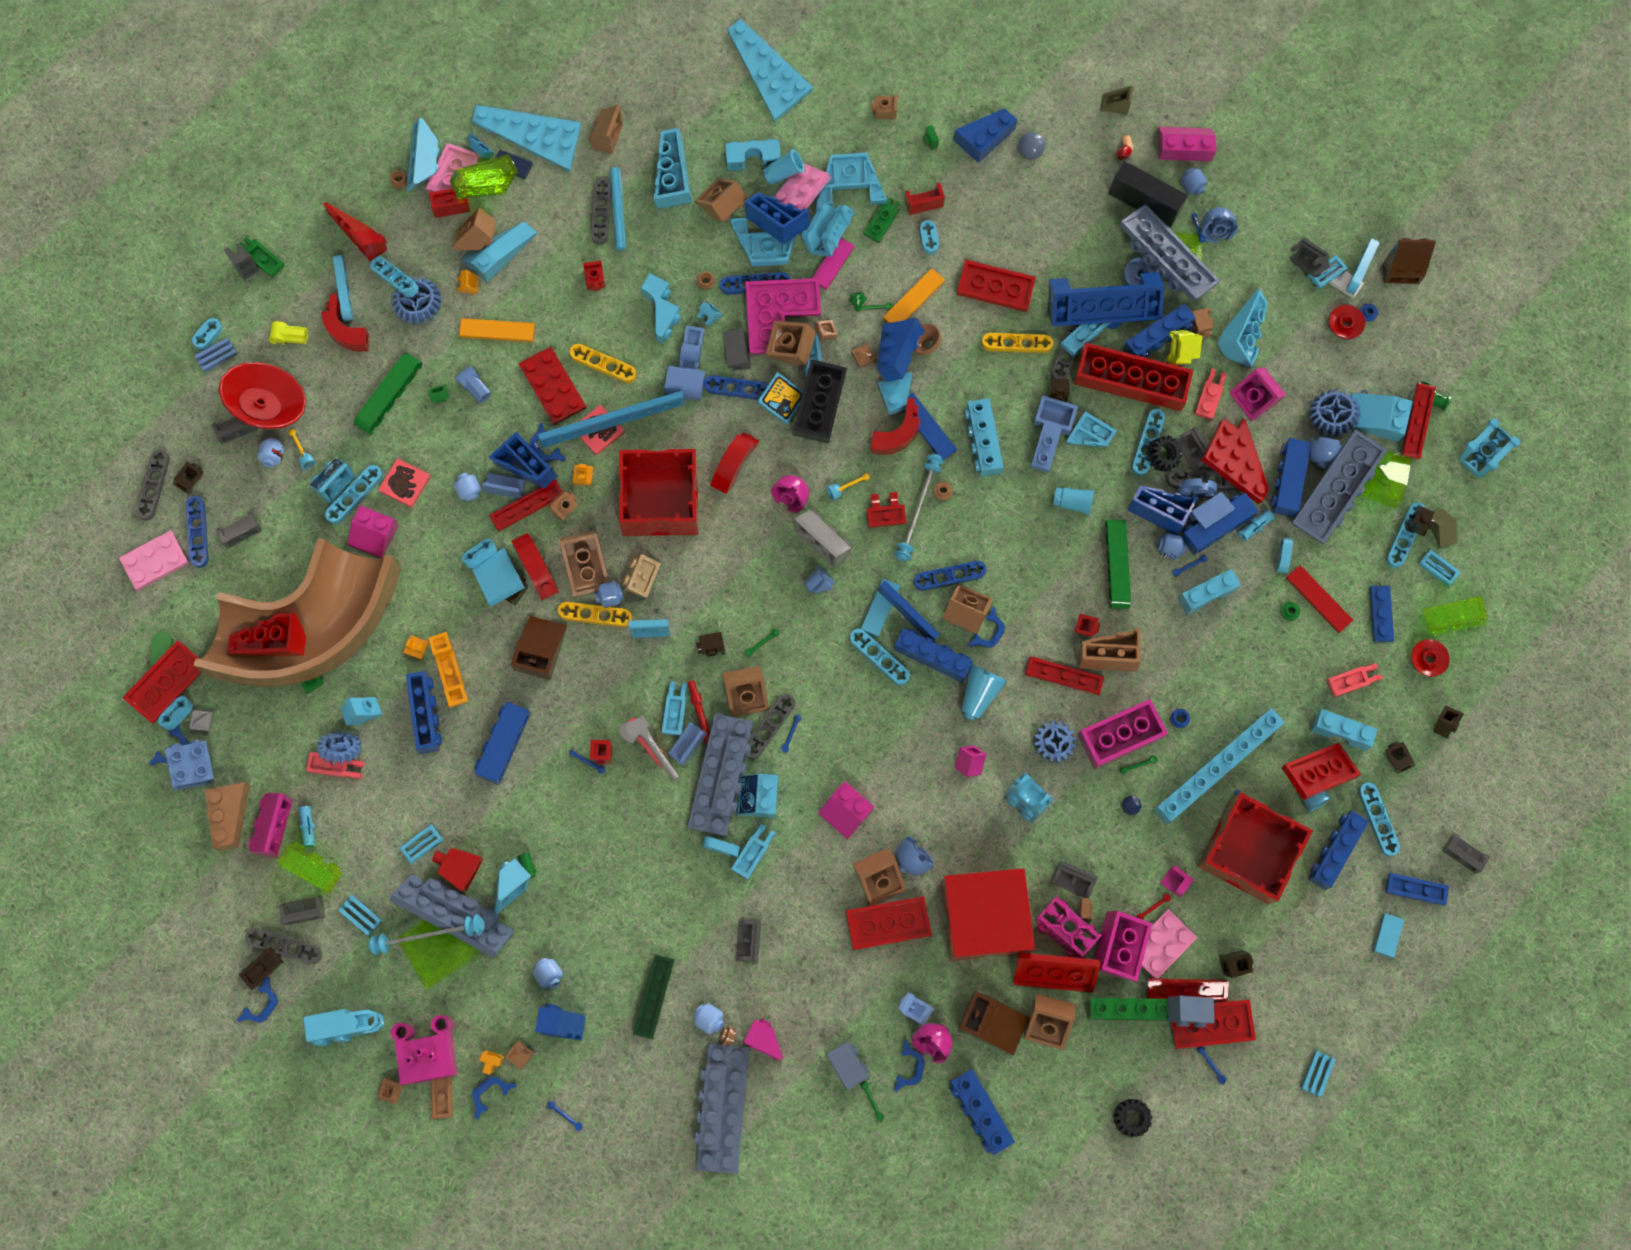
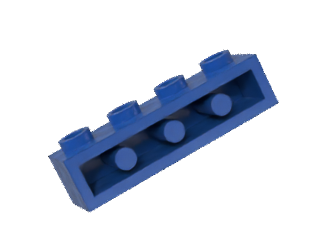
M1184 303L1127 340L1122 350L1125 353L1146 358L1153 350L1157 351L1163 347L1164 343L1172 341V338L1169 336L1170 331L1190 330L1196 317Z
M1289 438L1286 443L1282 444L1280 454L1283 457L1277 467V471L1280 473L1279 478L1277 477L1274 483L1276 495L1272 497L1271 506H1273L1272 513L1295 517L1300 510L1310 454V442Z
M1246 493L1241 496L1237 494L1229 501L1235 507L1234 511L1209 528L1204 529L1198 523L1195 526L1191 524L1184 529V534L1182 535L1184 543L1187 544V547L1194 556L1255 517L1259 510Z
M903 628L894 647V651L964 683L973 663L969 656L962 653L959 655L946 645L940 646L929 637L923 638L912 629L906 630Z
M426 671L406 674L416 750L420 755L440 751L439 745H442L441 734L437 733L436 727L439 726V718L434 713V707H437L436 698L432 696L431 689L434 688L433 679L429 677Z
M506 702L505 706H501L498 713L499 720L497 724H493L490 731L491 738L483 746V756L475 764L474 770L477 777L500 785L531 715L529 710L510 702Z
M1354 811L1346 814L1343 813L1338 820L1340 825L1337 830H1333L1328 840L1330 842L1328 846H1324L1319 854L1321 857L1319 862L1312 866L1310 870L1311 876L1308 880L1324 890L1332 888L1369 820Z
M972 1069L950 1082L951 1087L949 1089L955 1099L959 1097L962 1103L960 1108L966 1117L969 1115L973 1121L970 1125L975 1134L978 1135L980 1133L984 1141L981 1144L987 1154L991 1152L992 1155H995L1015 1143Z

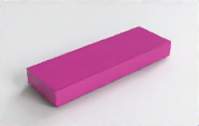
M840 238L839 246L835 248L833 256H826L813 278H819V286L825 290H828L855 248V245Z

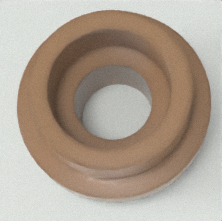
M396 170L391 174L390 182L395 188H403L407 185L408 176L405 172Z
M702 272L697 278V284L701 289L709 290L715 285V277L710 272ZM708 279L709 283H703V280Z
M940 482L936 484L934 496L938 500L945 501L951 497L952 487L948 483ZM944 488L947 492L941 493L940 489Z
M730 1025L727 1028H723L719 1037L722 1040L721 1044L731 1046L736 1036V1030L732 1029Z

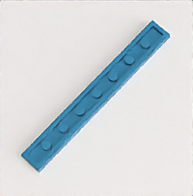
M682 391L540 433L538 436L541 446L545 448L685 405L684 395Z

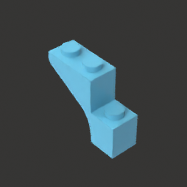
M649 274L641 287V292L656 307L657 341L663 344L665 339L669 340L673 332L671 329L674 324L678 325L681 320L680 307L667 301L671 294L669 282Z

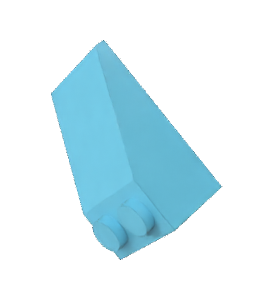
M1352 394V399L1357 398V404L1360 405L1361 412L1359 423L1355 425L1356 430L1397 442L1402 439L1406 433L1413 401L1396 396Z

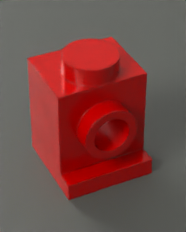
M602 261L583 263L587 290L599 291L605 288Z
M1079 614L1075 632L1094 638V635L1099 631V618Z
M591 740L590 760H594L596 764H612L611 740Z

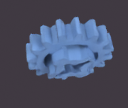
M1052 720L1050 726L1044 723V729L1039 728L1037 730L1039 734L1034 736V739L1038 740L1034 743V746L1039 747L1036 753H1043L1042 759L1048 757L1049 763L1053 759L1059 763L1061 758L1066 761L1068 759L1067 755L1072 756L1073 754L1071 749H1075L1077 746L1072 743L1077 740L1076 737L1071 736L1074 730L1068 731L1069 725L1067 724L1063 727L1062 721L1055 725V722ZM1049 731V738L1043 739L1044 734ZM1053 738H1055L1056 741H1059L1057 746L1054 742H1051ZM1068 745L1067 749L1061 753V747ZM1045 748L1050 749L1052 753L1048 752Z
M335 731V734L328 732L327 737L321 736V740H318L317 753L320 754L321 759L325 758V762L333 761V764H336L337 761L341 764H344V761L352 762V758L357 759L358 754H361V741L358 740V736L353 737L352 732L346 734V731L342 733Z

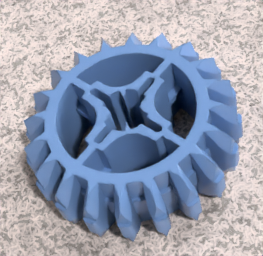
M413 276V281L418 286V292L414 296L407 298L395 289L396 293H392L393 299L391 303L399 319L402 318L405 323L409 320L411 325L416 321L417 325L420 326L421 320L427 324L428 317L433 320V314L438 315L442 298L436 284H431L429 279L424 280L422 276L419 280ZM419 290H424L428 292L430 295H426V293H420ZM403 306L414 308V311H409Z
M1338 388L1335 392L1329 389L1327 394L1322 391L1320 396H1316L1315 400L1311 402L1309 419L1313 421L1312 426L1317 427L1318 432L1323 430L1324 436L1331 433L1332 438L1335 434L1341 437L1342 432L1348 434L1350 430L1355 429V425L1359 423L1361 416L1357 398L1352 399V393L1346 395L1345 390L1339 393ZM1334 408L1336 409V411H1335V412H1336V417H1335V418H1334V413H1333V412H1334Z

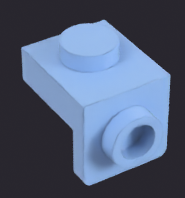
M908 992L901 999L898 1010L923 1026L934 1008Z

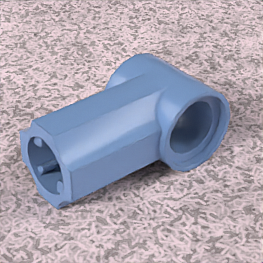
M468 366L455 376L457 382L461 383L464 387L463 389H467L479 404L487 400L491 395L490 390L482 383L480 377L471 366Z

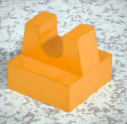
M467 269L461 271V275L457 277V281L460 282L457 291L470 294L478 293V276Z
M587 464L575 465L572 483L575 485L592 486L594 467L587 466Z
M410 635L403 653L422 660L429 642Z
M488 1050L482 1052L479 1061L485 1062L483 1073L489 1075L493 1073L495 1066L499 1067L503 1064L505 1056Z

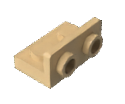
M643 554L632 557L628 564V567H630L629 571L621 581L622 591H630L644 599L647 598L661 563Z

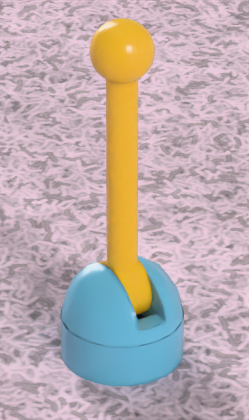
M290 429L288 433L293 437L301 453L299 457L301 468L306 470L316 464L311 454L304 453L296 437L295 429Z
M864 473L862 477L841 487L838 484H832L826 487L827 493L831 500H835L842 495L843 489L860 481H867L870 476L868 473Z

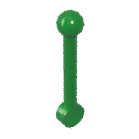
M890 302L886 303V305L855 306V310L858 312L864 309L886 308L891 310L893 308V304Z
M777 629L772 630V633L752 649L748 648L746 655L752 656L756 649L772 637L778 636L779 631Z
M1151 756L1149 760L1128 767L1123 766L1120 768V773L1126 774L1127 771L1149 763L1155 764L1158 758Z
M866 1081L861 1082L860 1086L865 1090L875 1110L876 1119L880 1122L883 1121L884 1115L880 1113L868 1089V1083Z

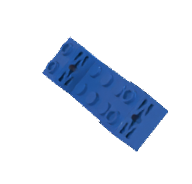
M1159 272L1140 273L1139 285L1071 289L1068 278L1049 279L1048 315L1052 326L1158 320L1162 318L1165 286Z

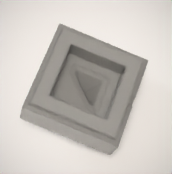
M193 710L189 729L210 732L214 713Z

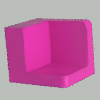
M975 745L960 747L955 769L966 777L980 775L983 770L986 753Z
M1174 865L1160 883L1176 896L1181 897L1194 879Z

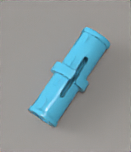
M1265 510L1256 519L1250 520V523L1239 531L1238 535L1244 541H1247L1255 533L1261 532L1263 527L1274 519V515L1271 511Z
M311 806L299 807L300 825L298 827L301 830L302 847L315 846L313 832L315 824L312 823Z

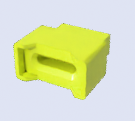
M1187 330L1169 332L1172 341L1170 354L1166 358L1167 362L1173 365L1191 364L1192 359L1200 358L1202 335L1194 334Z

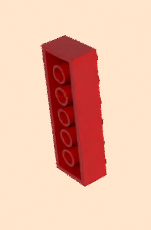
M1085 343L1074 385L1182 412L1187 401L1194 370Z

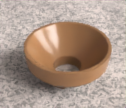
M922 324L925 332L923 336L920 335L917 342L918 347L913 352L918 355H928L939 347L941 333L933 324ZM928 341L933 342L931 347L924 348L925 343Z

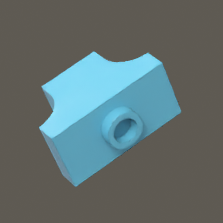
M376 697L348 698L344 701L345 705L340 708L346 726L360 725L383 715Z

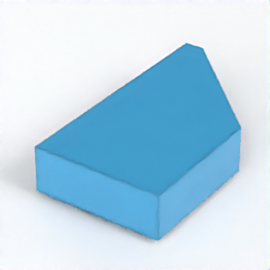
M473 133L468 135V144L482 158L490 159L493 157L494 152Z

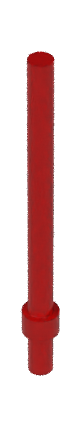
M692 680L687 682L691 694L690 701L694 705L700 728L707 733L704 737L707 748L710 731L701 704L703 702L701 694H698L695 681Z

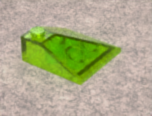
M1387 450L1374 470L1376 474L1370 481H1366L1364 484L1365 490L1360 496L1396 509L1402 502L1406 491L1411 458Z
M425 920L397 939L442 929ZM449 933L399 943L427 990L479 957L473 946Z

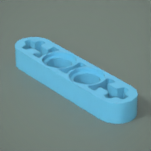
M1372 238L1370 239L1349 281L1346 292L1352 295L1356 293L1380 242Z
M343 254L333 256L342 318L344 322L352 321L354 316L352 303L349 300V284L347 285L346 282L348 277Z
M380 256L371 261L370 267L374 273L405 297H412L418 292V286L413 279L385 258Z
M1153 409L1147 417L1132 464V472L1137 476H1144L1150 468L1151 461H1147V458L1150 457L1149 455L1142 454L1141 448L1149 446L1151 441L1160 436L1165 421V414L1160 409ZM1155 414L1159 415L1156 426L1152 425ZM1149 430L1154 431L1156 437L1150 439L1146 436V432ZM1141 459L1145 460L1143 463V468L1145 469L1139 471L1137 466L1140 464Z
M371 465L367 467L325 512V517L329 523L336 525L342 522L382 480L383 473L378 466ZM370 472H376L378 476L376 478L374 476L371 477ZM365 477L367 480L369 479L371 483L370 485L367 483L366 480H364ZM359 484L366 485L365 491L361 493L356 491V487ZM345 498L353 499V503L350 506L343 505ZM340 505L341 508L344 509L345 511L342 512V510L339 509L337 506ZM331 513H337L338 518H332Z
M1413 503L1405 514L1386 557V563L1391 568H1399L1407 558L1417 533L1407 531L1405 524L1410 522L1416 508L1420 506L1425 507L1422 503ZM1399 539H1404L1407 542L1406 548L1398 545ZM1397 552H1401L1397 558L1399 561L1397 563H1394V559L1392 557H1394L1397 554Z
M855 629L851 632V644L895 684L905 685L909 681V671L862 629ZM855 634L858 636L860 634L863 635L862 640L865 643L867 642V640L870 641L865 645L864 649L861 648L863 646V643L861 641H854ZM870 646H875L878 649V653L874 656L869 655L867 649ZM882 660H891L892 666L884 668L881 665ZM895 665L898 666V668H896V671L898 673H905V680H897L898 675L894 671L893 674L889 673L895 668Z
M1365 783L1359 787L1358 794L1382 854L1388 857L1394 856L1399 852L1400 844L1381 796L1373 783ZM1366 787L1368 790H1372V793L1370 794L1371 799L1376 798V801H1373L1369 804L1367 803V801L1370 800V797L1368 794H1364ZM1372 805L1379 807V815L1375 816L1370 812ZM1379 824L1386 825V834H1381L1378 831L1377 827ZM1389 835L1391 836V838L1382 841V838H1385ZM1388 842L1390 845H1394L1392 852L1391 850H1386Z

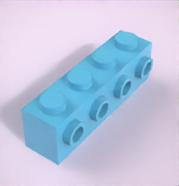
M990 398L968 401L967 407L964 408L965 419H969L970 425L967 426L968 436H972L973 440L971 452L976 455V460H974L975 471H979L980 477L1001 474L1004 466Z

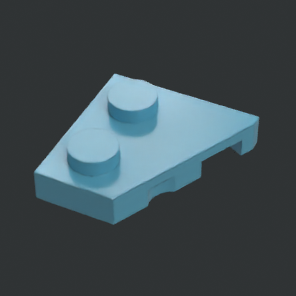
M912 372L905 373L903 379L877 382L889 415L906 410L907 399L910 395V385L913 379Z
M1085 411L1066 440V443L1107 448L1117 430Z

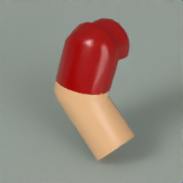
M1129 135L1122 137L1123 147L1116 152L1119 160L1128 158L1133 152L1132 141Z

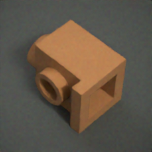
M894 95V97L876 96V101H872V112H875V119H896L897 95Z
M1210 308L1192 311L1196 317L1192 324L1193 333L1202 335V339L1212 336L1211 330L1214 327L1213 319L1209 317Z
M562 491L546 506L558 520H564L578 506L576 503L578 499L571 491L569 493ZM564 501L568 502L567 508L562 506Z

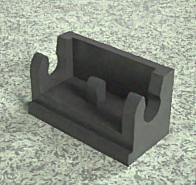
M1306 238L1301 239L1299 243L1290 249L1292 252L1298 249L1297 253L1290 257V261L1313 277L1330 267L1328 252Z
M236 244L239 249L237 254H234L229 247L224 249L243 280L259 272L250 254L246 253L240 244Z
M744 329L723 332L728 368H732L733 371L751 369L747 334Z
M237 418L219 425L212 423L216 438L221 444L257 430L256 427L247 425Z
M1194 427L1181 434L1176 443H1180L1179 448H1182V453L1194 471H1198L1207 466L1201 459L1208 445L1198 428Z
M251 511L243 519L223 529H220V527L216 529L221 541L227 548L262 531Z
M1453 833L1442 851L1473 873L1482 872L1490 856L1482 854L1459 838L1460 835Z
M1060 861L1051 883L1084 898H1088L1092 893L1098 876Z
M322 895L279 905L280 921L285 926L325 917Z
M760 920L739 921L736 961L758 963Z

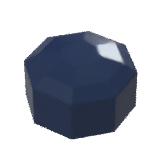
M1133 795L1125 797L1121 804L1123 812L1130 816L1139 813L1142 806L1139 798Z

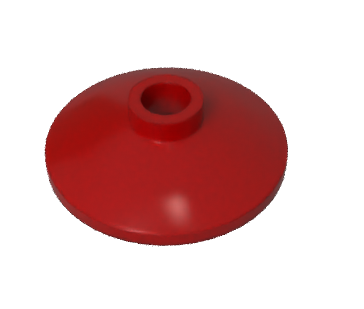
M1340 305L1329 316V327L1340 338H1356L1365 328V317L1354 306ZM1343 322L1348 323V327L1344 326Z
M1426 639L1414 646L1411 652V661L1419 673L1428 677H1435L1447 670L1450 656L1442 643L1433 639ZM1426 656H1428V657L1431 658V662H1430V663H1428V662L1426 661V659H1425Z

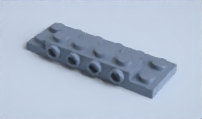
M1146 204L1119 224L1131 237L1129 241L1131 249L1134 252H1139L1143 256L1144 263L1151 265L1155 269V273L1159 272L1160 277H1163L1168 282V287L1171 290H1176L1178 293L1183 291L1195 302L1220 282Z
M1355 429L1291 524L1321 544H1324L1335 527L1338 528L1343 523L1344 518L1342 517L1346 511L1349 512L1355 504L1353 500L1356 496L1359 497L1364 492V484L1367 480L1370 481L1376 474L1374 470L1387 450Z
M715 713L690 815L689 829L727 837L732 813L735 814L738 802H735L736 795H740L742 783H740L741 775H745L747 764L744 763L745 758L750 755L751 751L749 741L754 724L753 721Z
M411 874L390 897L391 902L442 930L464 926L467 916L473 919L475 915H479L485 922V929L481 935L474 933L470 937L465 930L450 932L449 934L493 958L497 956L514 934V930L498 922L500 915L496 914L493 908L481 906L476 899H469L463 896L460 890H452L439 879L434 880L430 878L425 882Z
M709 1044L706 1069L702 1068L701 1081H705L704 1090L700 1089L699 1102H703L702 1111L698 1110L697 1123H701L700 1132L695 1134V1144H698L696 1170L738 1174L749 1047Z

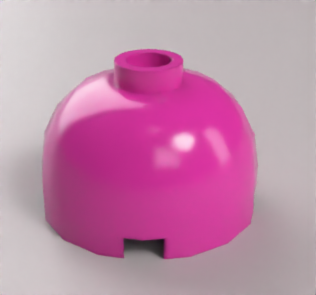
M783 476L771 489L775 502L777 504L780 501L789 506L787 510L793 513L800 512L809 500V488L805 481L797 476Z
M927 1023L921 1026L912 1036L914 1038L912 1044L916 1050L924 1056L926 1051L934 1058L932 1062L944 1063L952 1051V1037L948 1028L942 1024Z

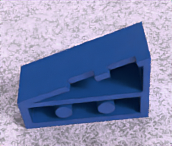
M1005 108L956 129L953 141L979 163L1016 129L1018 119Z
M759 192L745 201L746 218L782 244L787 243L810 225L808 209H797L794 207V204L788 203L786 205L780 203L779 199Z
M917 318L882 325L877 370L886 382L903 379L912 360L910 357L913 350L917 349L920 335L923 336L925 332Z
M517 432L489 456L495 465L543 489L558 477L553 469Z
M1140 486L1127 511L1175 535H1179L1198 497H1187L1177 492L1172 494L1163 492L1161 489Z
M545 1004V1007H539L535 1032L544 1036L582 1040L586 1016L562 1010L558 1005Z

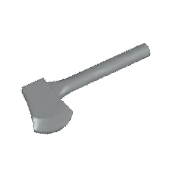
M643 715L633 721L620 725V734L625 741L633 744L639 736L642 737L672 781H676L679 778L672 765L653 740L648 729L650 725Z

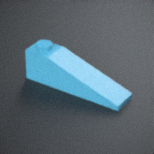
M522 222L494 236L489 246H484L481 250H470L461 261L488 283L537 232L526 222Z
M1256 290L1224 329L1217 343L1226 358L1249 368L1253 367L1259 352V348L1255 347L1256 339H1261L1262 336L1259 323H1263L1265 320L1268 304L1261 290Z

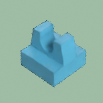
M708 302L701 304L697 315L699 319H702L705 315L708 319L705 322L707 326L712 325L723 316L715 306Z

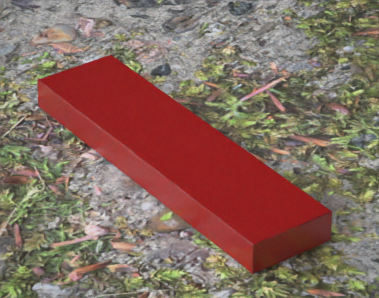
M1416 383L1401 456L1417 460L1421 459L1436 390L1435 386Z
M555 479L545 489L540 487L495 511L489 517L497 531L500 532L544 508L562 490Z
M1301 565L1286 577L1287 581L1338 634L1353 621Z
M1032 656L1029 657L1025 675L1095 695H1100L1105 677Z
M1147 978L1146 998L1168 999V997L1188 996L1214 998V1001H1227L1229 982L1228 980Z

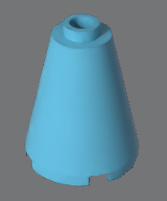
M972 665L961 709L962 712H965L963 716L973 721L975 718L979 719L1005 686L1007 680Z

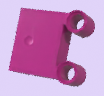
M445 1015L435 1016L431 1021V1028L438 1035L411 1040L415 1035L412 1025L397 1023L392 1027L391 1035L395 1040L400 1085H410L458 1075L452 1034L454 1021L451 1017ZM444 1019L446 1021V1027L443 1030H441L439 1028V1023L441 1020ZM405 1027L406 1035L401 1038L399 1034L400 1029Z

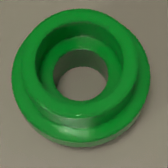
M864 292L851 293L848 301L853 306L863 305V301H866L867 297L864 296Z
M1287 602L1281 608V615L1287 621H1294L1300 616V608L1293 602ZM1288 609H1293L1294 614L1289 613Z

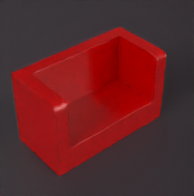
M936 183L935 190L910 195L909 190L905 191L904 201L908 214L913 215L944 207L945 195L941 183Z
M465 186L429 192L435 218L471 212Z

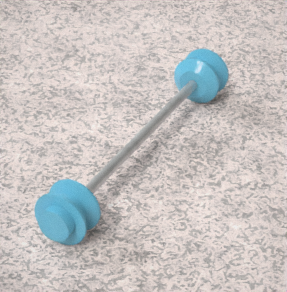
M937 454L926 456L929 462L924 463L923 466L929 473L905 543L896 544L899 550L894 551L896 559L903 562L912 559L909 553L914 552V548L909 544L932 473L941 472L942 469L939 465L944 464V461L941 459L942 457Z
M475 915L473 919L467 916L464 926L389 940L385 934H380L379 938L373 935L368 946L374 955H379L380 952L386 954L389 951L390 944L465 930L467 935L472 937L474 933L477 935L482 934L485 929V922L479 915Z

